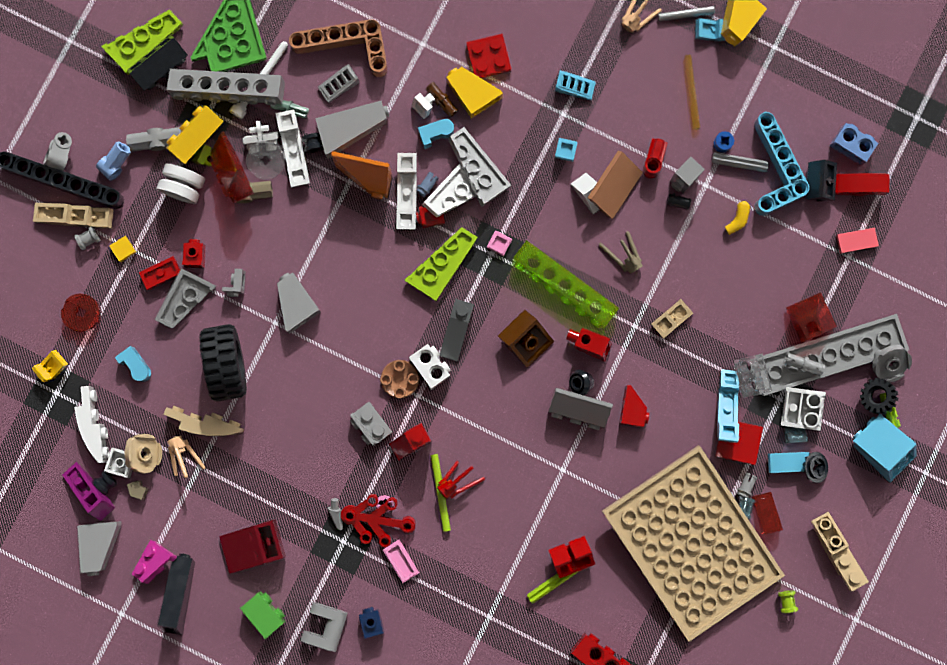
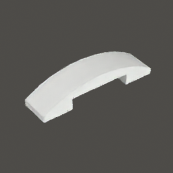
M289 110L275 113L291 188L310 184L295 111Z
M397 153L396 229L416 230L417 153Z

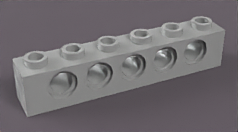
M170 69L167 91L176 100L190 98L194 101H202V99L212 102L223 100L230 103H239L240 101L253 105L265 103L271 106L283 103L285 82L281 75ZM207 85H211L210 88L204 89ZM229 86L227 90L222 91L224 87ZM244 87H248L246 91L241 92ZM267 88L265 92L259 93L261 89Z

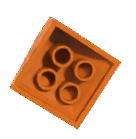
M332 151L331 156L337 169L367 193L372 194L371 197L376 199L388 198L392 180L389 163Z

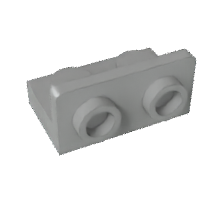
M370 402L350 414L352 417L350 420L351 424L356 430L358 428L361 429L364 433L361 437L367 445L372 444L375 446L392 433Z

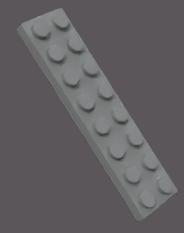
M897 314L760 356L750 361L761 394L765 396L784 390L786 387H794L873 362L875 352L888 346L899 344L907 351L909 347ZM789 352L800 357L806 356L809 357V360L825 364L824 370L816 368L823 371V374L819 376L808 371L802 372L799 368L785 365L783 363L784 358L792 361V359L785 357L786 353Z

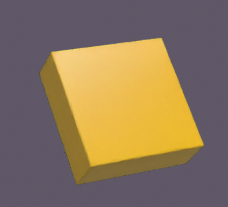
M127 236L122 237L109 246L120 263L137 253Z

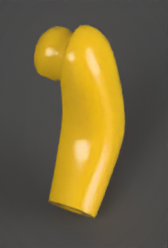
M741 201L737 204L735 218L725 226L728 235L745 227L750 213L748 202Z

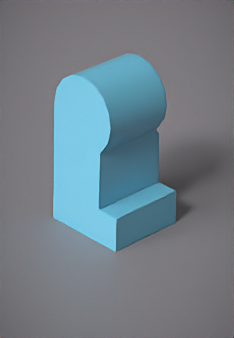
M442 119L418 127L424 149L432 147L431 141L440 138L447 139L453 135L454 124L452 121Z
M129 346L115 357L119 364H127L135 380L146 382L150 379L151 370L134 347Z

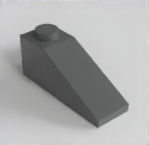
M455 299L439 356L458 361L474 304Z

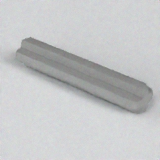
M717 152L712 156V162L716 164L766 172L768 169L767 161Z

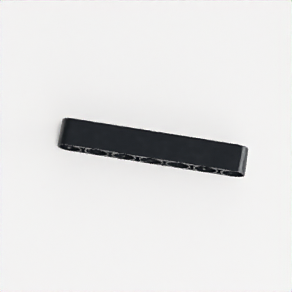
M0 152V168L6 172L113 209H118L124 204L123 195L113 188L9 152ZM10 158L9 164L4 166V161ZM28 164L27 170L22 172V166ZM43 170H45V171H46L45 176L42 177V178H39L40 172L43 171ZM63 176V182L57 184V179ZM81 182V188L79 190H75V185ZM98 188L99 194L93 197V190ZM117 195V200L110 203L111 196Z

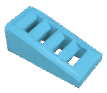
M560 71L555 92L591 100L596 82ZM564 79L567 80L566 87L562 86ZM571 81H574L573 89L569 88ZM578 83H582L580 91H577ZM585 85H589L587 94L584 93Z

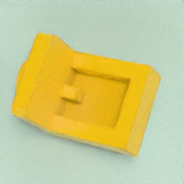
M54 350L40 364L34 365L32 370L42 382H47L55 379L68 363L57 350Z

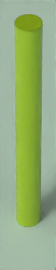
M433 454L430 456L443 532L451 531L446 499L437 489L440 485L438 482L442 480L438 454Z

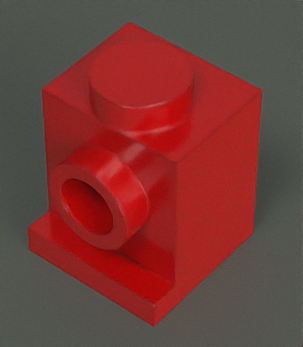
M189 239L188 243H184L182 265L186 268H205L206 245L200 243L198 239ZM192 249L196 250L195 255H190Z

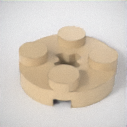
M138 434L127 440L125 447L126 467L137 473H149L153 471L156 465L160 464L162 447L160 443H157L154 436ZM142 449L146 452V456H143V458L141 456Z

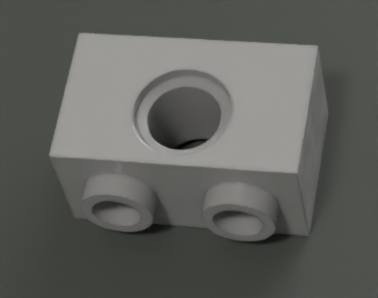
M690 156L670 179L671 186L676 191H681L684 194L705 169Z

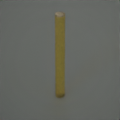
M685 55L684 62L693 130L700 129L692 57L691 55Z

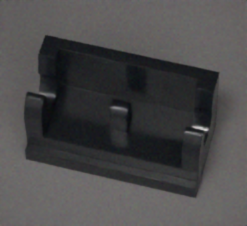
M825 159L808 162L807 182L809 184V191L806 194L807 200L817 199V202L835 201L837 163Z

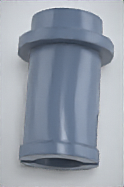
M428 172L423 182L417 185L418 189L416 192L423 197L430 195L429 191L438 181V177H433L434 174Z

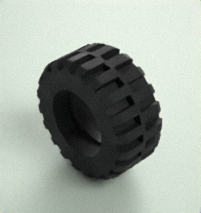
M227 324L204 328L199 334L200 355L204 378L211 399L218 402L243 397L247 393L246 373L241 345L235 326Z

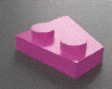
M150 540L132 575L142 583L149 584L157 574H160L165 569L164 565L169 560L174 561L177 556L156 541Z

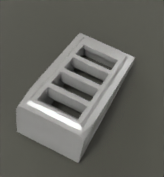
M348 64L318 86V89L329 103L360 82ZM346 74H348L351 78L350 81H348L345 77ZM342 78L345 85L342 86L338 79ZM334 82L339 88L337 91L332 85ZM329 86V88H330L331 91L333 92L332 95H330V94L328 93V91L326 90V87Z

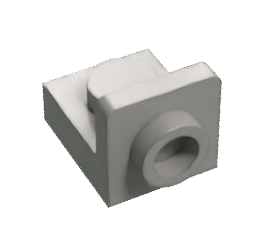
M235 269L234 274L232 273L231 285H233V288L222 287V291L227 293V296L238 297L239 294H244L246 271Z

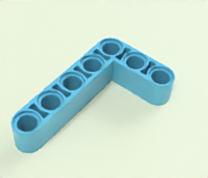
M770 112L760 114L754 126L784 186L762 196L755 203V211L761 216L768 215L801 199L809 191V184L775 117ZM761 119L767 120L769 126L762 125ZM769 136L776 137L777 143L771 142ZM778 152H782L785 155V160H781L778 157ZM786 169H791L794 172V176H788ZM795 186L802 188V194L795 191ZM778 194L785 196V202L778 199ZM761 202H766L769 206V209H763L761 207Z

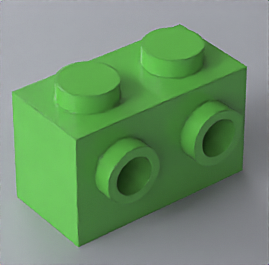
M260 591L240 609L266 639L286 621L284 613L279 608L275 609L271 604L273 602L271 597L266 592L263 594Z

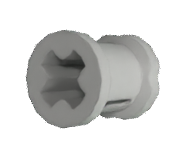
M90 227L88 231L81 235L77 234L74 236L82 250H85L87 246L94 242H100V238L93 227Z

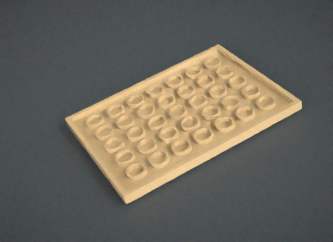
M700 446L695 447L602 510L688 642L785 576Z

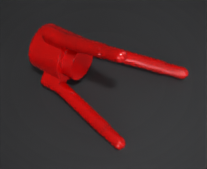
M456 461L444 478L438 482L440 485L437 489L445 499L449 497L453 499L461 492L484 481L485 478L482 477L456 490V484L473 470V466H471L454 481L448 480L459 464V461Z

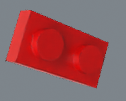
M172 256L139 272L146 289L149 291L177 277L180 267L176 258Z

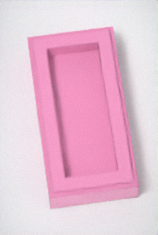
M400 539L383 549L402 583L419 574L418 569Z

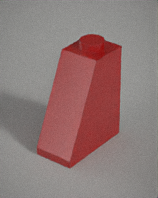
M420 423L404 432L389 443L399 461L432 441L424 426Z

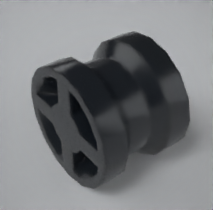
M310 133L301 138L302 142L305 143V153H315L323 150V145L319 141L321 138L319 133Z
M103 471L99 478H95L92 481L94 486L103 495H106L111 487L117 486L115 479L106 471Z

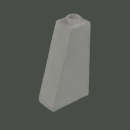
M382 101L315 118L327 159L332 157V151L339 153L387 124L386 117H389L387 105L383 106Z

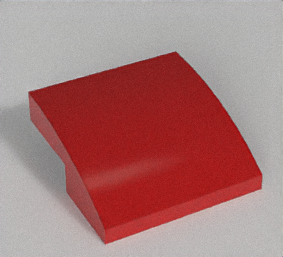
M737 422L739 423L738 443L718 440L715 457L756 465L763 427Z

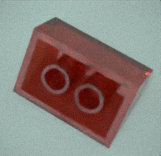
M225 132L220 133L210 153L213 159L210 163L214 171L218 172L216 177L220 185H224L221 189L225 197H230L232 202L235 203L254 194L228 137Z

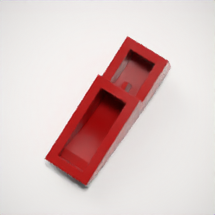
M836 174L835 195L885 196L889 193L890 174Z

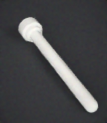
M282 42L260 74L269 75L287 49V42ZM240 102L236 105L234 104L229 111L237 118L243 119L248 103Z

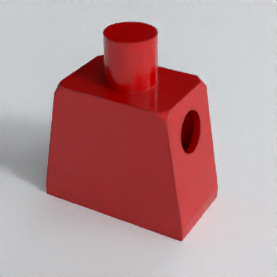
M584 328L581 329L580 333L570 329L566 340L575 343L574 346L577 350L604 362L612 346L610 338ZM585 340H590L588 344H583Z

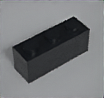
M169 35L127 69V71L144 91L146 89L150 90L157 84L156 81L169 75L170 69L176 65L180 66L183 64L188 54L176 39Z

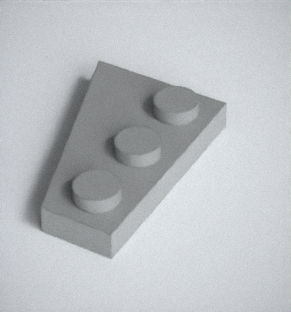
M181 268L155 320L173 328L216 285Z

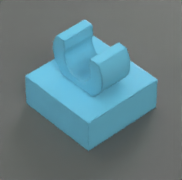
M559 138L555 158L573 162L578 142Z

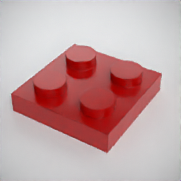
M503 33L466 42L473 74L484 78L511 71Z

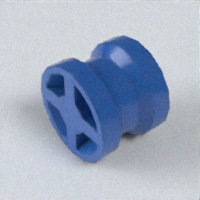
M727 131L720 132L713 141V147L719 153L728 152L734 145V137Z

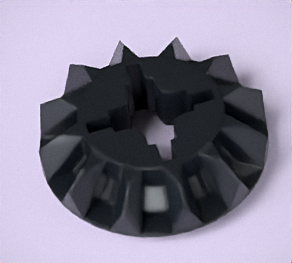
M820 452L809 453L807 457H804L806 462L802 464L805 467L803 473L807 474V480H811L812 483H820L825 480L828 474L827 459Z

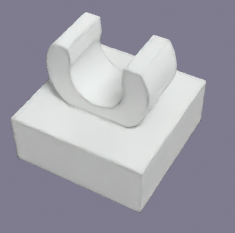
M419 93L414 97L411 106L425 119L432 110V101L435 98L431 94L424 98Z

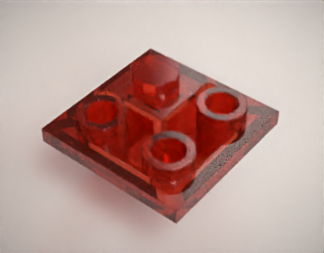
M821 292L786 307L801 342L837 327Z

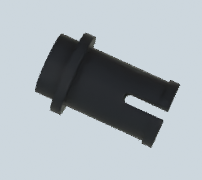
M675 193L668 194L666 205H669L671 208L674 206L689 210L691 198L677 196Z

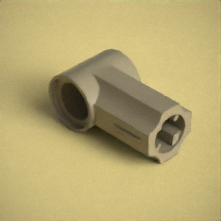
M240 181L234 183L236 203H250L257 199L273 198L271 181L253 183L250 181Z

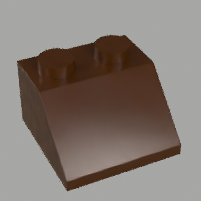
M526 310L521 312L498 335L504 345L527 368L554 342L540 322Z

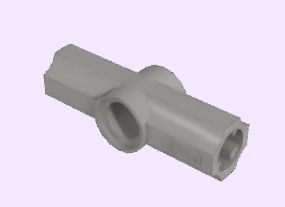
M179 127L170 129L151 128L147 132L128 134L126 137L127 146L130 148V152L146 149L152 151L163 150L168 146L167 140L173 134L177 136L181 130Z

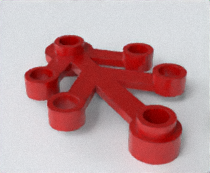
M375 494L368 495L367 499L357 506L347 505L342 509V521L355 527L360 534V541L364 544L371 542L372 534L370 531H366L360 521L367 522L378 536L379 544L382 547L390 545L391 537L383 531L380 525L401 528L404 533L413 532L416 526V521L411 516H405L402 520L381 516L388 510L396 509L398 502L393 497L388 498L386 503L369 514L361 512L369 506L374 507L377 505L379 499ZM369 498H375L376 502L371 503ZM393 501L395 506H389L388 502ZM347 513H352L354 517H347ZM409 523L411 528H405L404 524ZM363 535H368L370 539L365 540ZM387 538L389 542L383 543L382 539Z

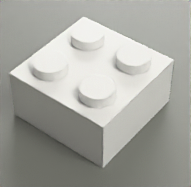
M111 448L104 471L130 478L133 470L125 465V451Z

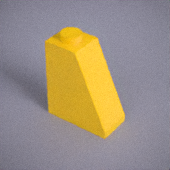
M728 0L721 35L729 44L735 47L744 40L767 8L758 0Z
M463 67L459 69L454 68L447 74V84L471 119L503 98L501 90Z

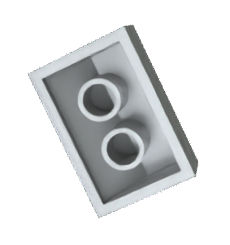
M556 388L553 392L548 412L552 413L551 417L562 420L563 417L570 419L571 423L581 425V422L589 424L588 428L599 431L600 428H605L613 404Z

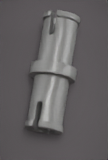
M789 352L786 353L785 357L792 359V361L785 358L783 361L785 365L787 364L799 368L802 372L808 371L819 376L823 374V371L816 368L825 369V364L809 360V357H800Z

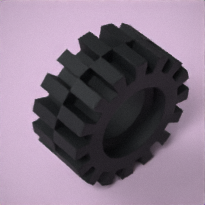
M871 379L868 384H864V389L861 388V403L870 412L878 415L882 413L884 415L887 414V411L891 412L892 407H896L897 404L895 402L899 399L897 397L898 391L895 390L894 385L885 379ZM878 389H882L886 393L885 401L880 404L874 403L872 399L873 393Z

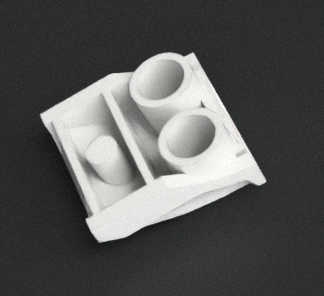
M786 387L781 425L820 431L826 392Z

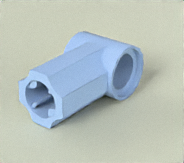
M120 141L116 142L107 156L99 160L96 168L109 181L114 180L121 173L122 169L120 167L131 153L130 148Z

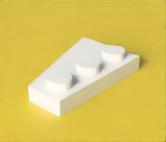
M460 164L422 204L435 217H439L476 197Z

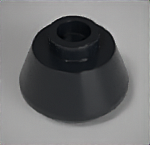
M575 370L570 376L569 385L574 393L586 395L592 390L594 379L586 371Z

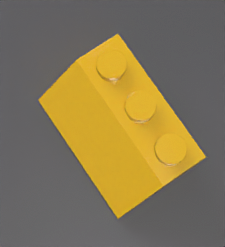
M206 105L197 107L192 113L194 117L191 121L186 120L179 127L181 132L177 136L173 134L166 142L168 144L166 149L183 164H186L224 122Z

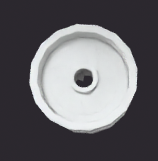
M166 163L162 174L167 179L159 180L156 190L177 200L197 204L199 193L194 189L202 188L205 178L189 169Z

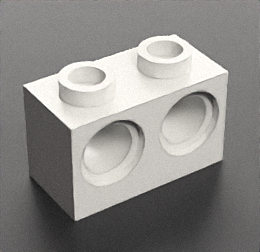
M427 344L411 355L409 359L432 390L450 377L448 372L451 369L445 361L443 363L440 362L438 359L440 354L434 346L430 348ZM424 353L430 354V362H421V355ZM434 369L442 371V376L439 379L431 376Z

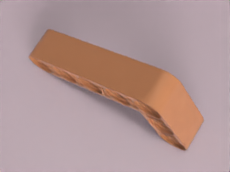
M374 19L292 33L289 37L290 46L297 54L366 43L372 74L376 77H383L387 73L380 24ZM372 27L377 29L375 33H369L368 30ZM351 31L359 32L355 37L349 35ZM333 34L340 35L336 40L331 39ZM315 37L322 38L318 43L312 42ZM297 40L303 41L300 46L294 45V42ZM377 45L380 49L374 52L371 50V47ZM378 63L384 65L383 68L380 70H376L374 68V66Z

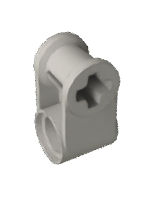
M64 132L56 134L49 144L43 165L61 171L64 170L72 144L71 137Z

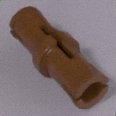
M435 82L430 83L425 90L435 98V104L440 106L449 118L458 112V109L448 99L449 96L446 93L444 94Z

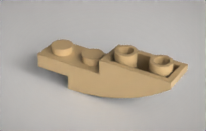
M174 405L172 409L166 407L164 415L181 421L180 430L194 434L230 436L243 433L244 431L243 428H240V423L233 420L227 423L222 421V416L212 413L211 416L205 414L202 421V416L191 413L190 416L183 413L184 409Z
M827 512L812 520V525L825 552L850 592L867 584L869 581L849 550L848 543L830 513Z

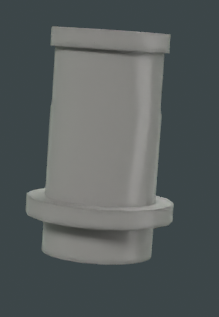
M745 473L740 488H737V495L745 499L752 496L751 491L757 480V477L752 475L750 482H748L750 473Z

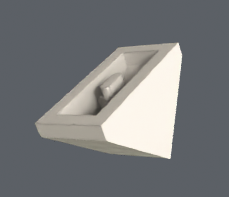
M585 173L571 183V186L592 214L600 209L587 197L597 182Z

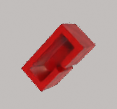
M585 536L568 542L569 545L567 546L562 544L548 550L559 579L596 565Z

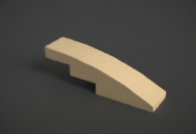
M35 203L33 222L111 228L114 210L90 206H72L70 204Z

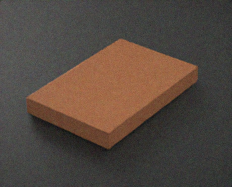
M617 151L587 198L608 218L613 219L643 172L622 151Z

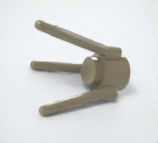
M626 231V235L634 255L631 254L624 240H620L628 256L624 260L626 264L619 260L602 243H599V246L621 266L624 272L628 270L631 274L643 266L629 231Z

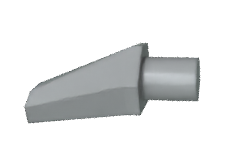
M333 498L331 499V506L327 509L335 527L342 530V510L339 508V499Z

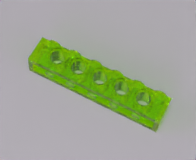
M526 240L513 257L514 267L521 272L524 270L530 274L529 278L534 282L538 283L540 281L545 285L544 288L549 293L558 294L564 304L568 306L570 304L576 308L575 311L582 317L588 316L592 319L590 322L597 328H605L619 310V307ZM536 259L539 266L532 268L529 266L528 261ZM547 270L552 271L554 278L546 279L544 272ZM560 282H567L569 289L566 291L561 290L559 287ZM582 293L585 296V300L583 302L576 301L575 294ZM597 304L600 307V312L593 313L590 310V306Z

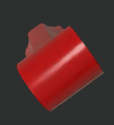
M652 138L643 167V174L647 178L657 177L662 168L668 144L662 139ZM648 165H655L657 170H649Z

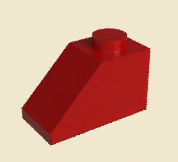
M626 385L619 424L642 428L649 421L647 407L633 387Z

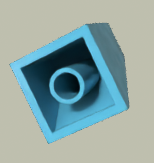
M881 414L876 418H871L867 423V427L863 431H858L853 437L854 447L888 482H891L917 456V444Z

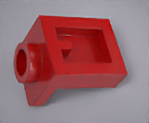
M422 206L419 207V212L416 213L418 224L422 223L423 228L445 224L443 214L435 217L428 209Z

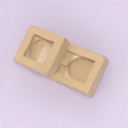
M680 299L651 324L665 338L689 318L693 312Z

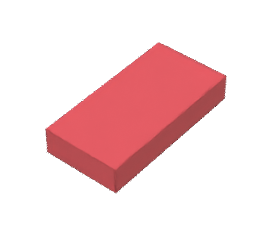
M875 228L836 235L840 254L879 246Z

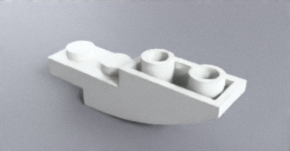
M83 386L81 387L82 406L75 407L78 428L92 456L98 463H107V458L110 455L109 448L106 447L108 430L104 424L96 423L99 420L98 410L95 409L97 392L94 390V387Z

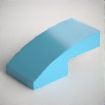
M697 19L695 39L726 41L721 35L724 19H718L717 21Z
M809 452L768 454L769 473L804 472L805 467L802 464L806 462L804 457H807Z

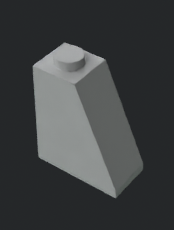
M293 272L279 278L280 281L277 283L284 325L289 334L321 312Z
M121 521L77 526L80 573L87 572V576L99 575V571L106 569L122 525Z

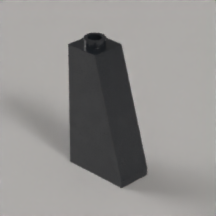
M180 553L171 562L157 624L163 633L183 635L195 566L193 558L188 554Z

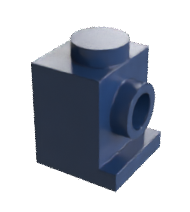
M374 607L362 609L363 613L359 614L364 639L383 634L385 631L379 609L374 610ZM373 619L374 625H368L367 620Z

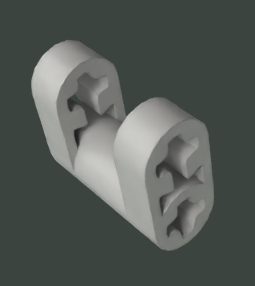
M313 602L310 613L328 618L323 635L303 631L301 641L329 651H336L348 613Z

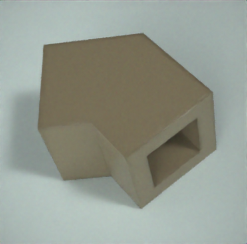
M142 481L127 484L130 496L140 500L145 499L149 488L144 487Z

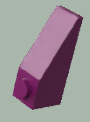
M78 462L62 474L88 514L101 521L115 509L108 496L103 495L94 486L93 479Z

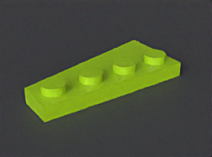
M169 9L149 20L145 25L138 26L132 29V32L124 36L121 35L115 38V41L109 44L106 43L101 47L129 75L127 69L169 35L177 32L183 26V23Z
M461 227L404 281L434 301H437L478 237Z

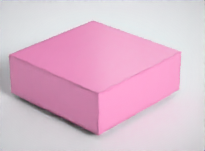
M495 230L487 248L504 256L512 239Z

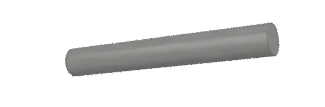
M714 6L660 13L658 14V20L665 21L714 14L715 9Z

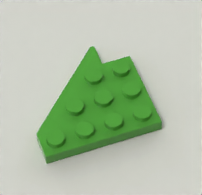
M223 0L191 55L192 62L208 58L211 71L226 72L267 60L250 0Z

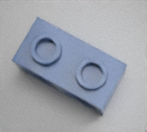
M845 123L830 146L862 166L867 162L878 142L874 141L875 139L871 135L860 132L855 125ZM843 134H847L850 137V142L844 140ZM859 144L866 147V152L860 150Z

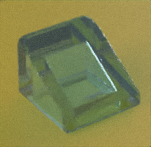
M784 426L786 443L808 442L805 429Z

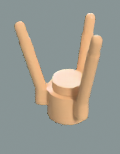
M632 0L625 16L622 18L623 22L621 24L631 33L635 30L638 32L642 26L657 16L661 9L656 10L640 23L641 18L639 14L649 0H645L635 13H631L637 1Z
M177 436L167 441L174 476H178L176 455L184 478L188 477L181 454L186 451L185 448H187L200 467L205 469L204 464L191 448L187 439L183 440L182 436Z

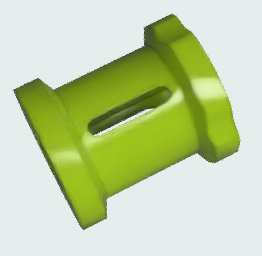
M795 590L778 592L782 604L781 613L799 611L795 605Z

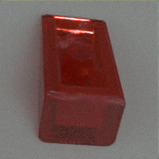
M767 492L752 496L761 533L765 535L783 530L772 493Z

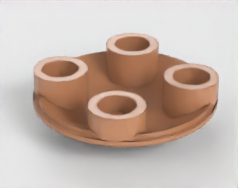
M395 360L385 366L380 381L388 395L395 398H405L413 394L417 389L419 374L410 362Z

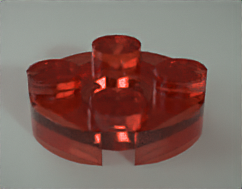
M74 294L66 299L63 309H61L63 323L73 331L87 332L101 321L100 305L89 295ZM79 308L86 311L84 317L77 316L76 313L79 312Z

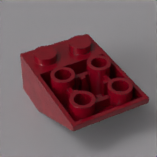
M276 519L219 536L229 574L286 557Z

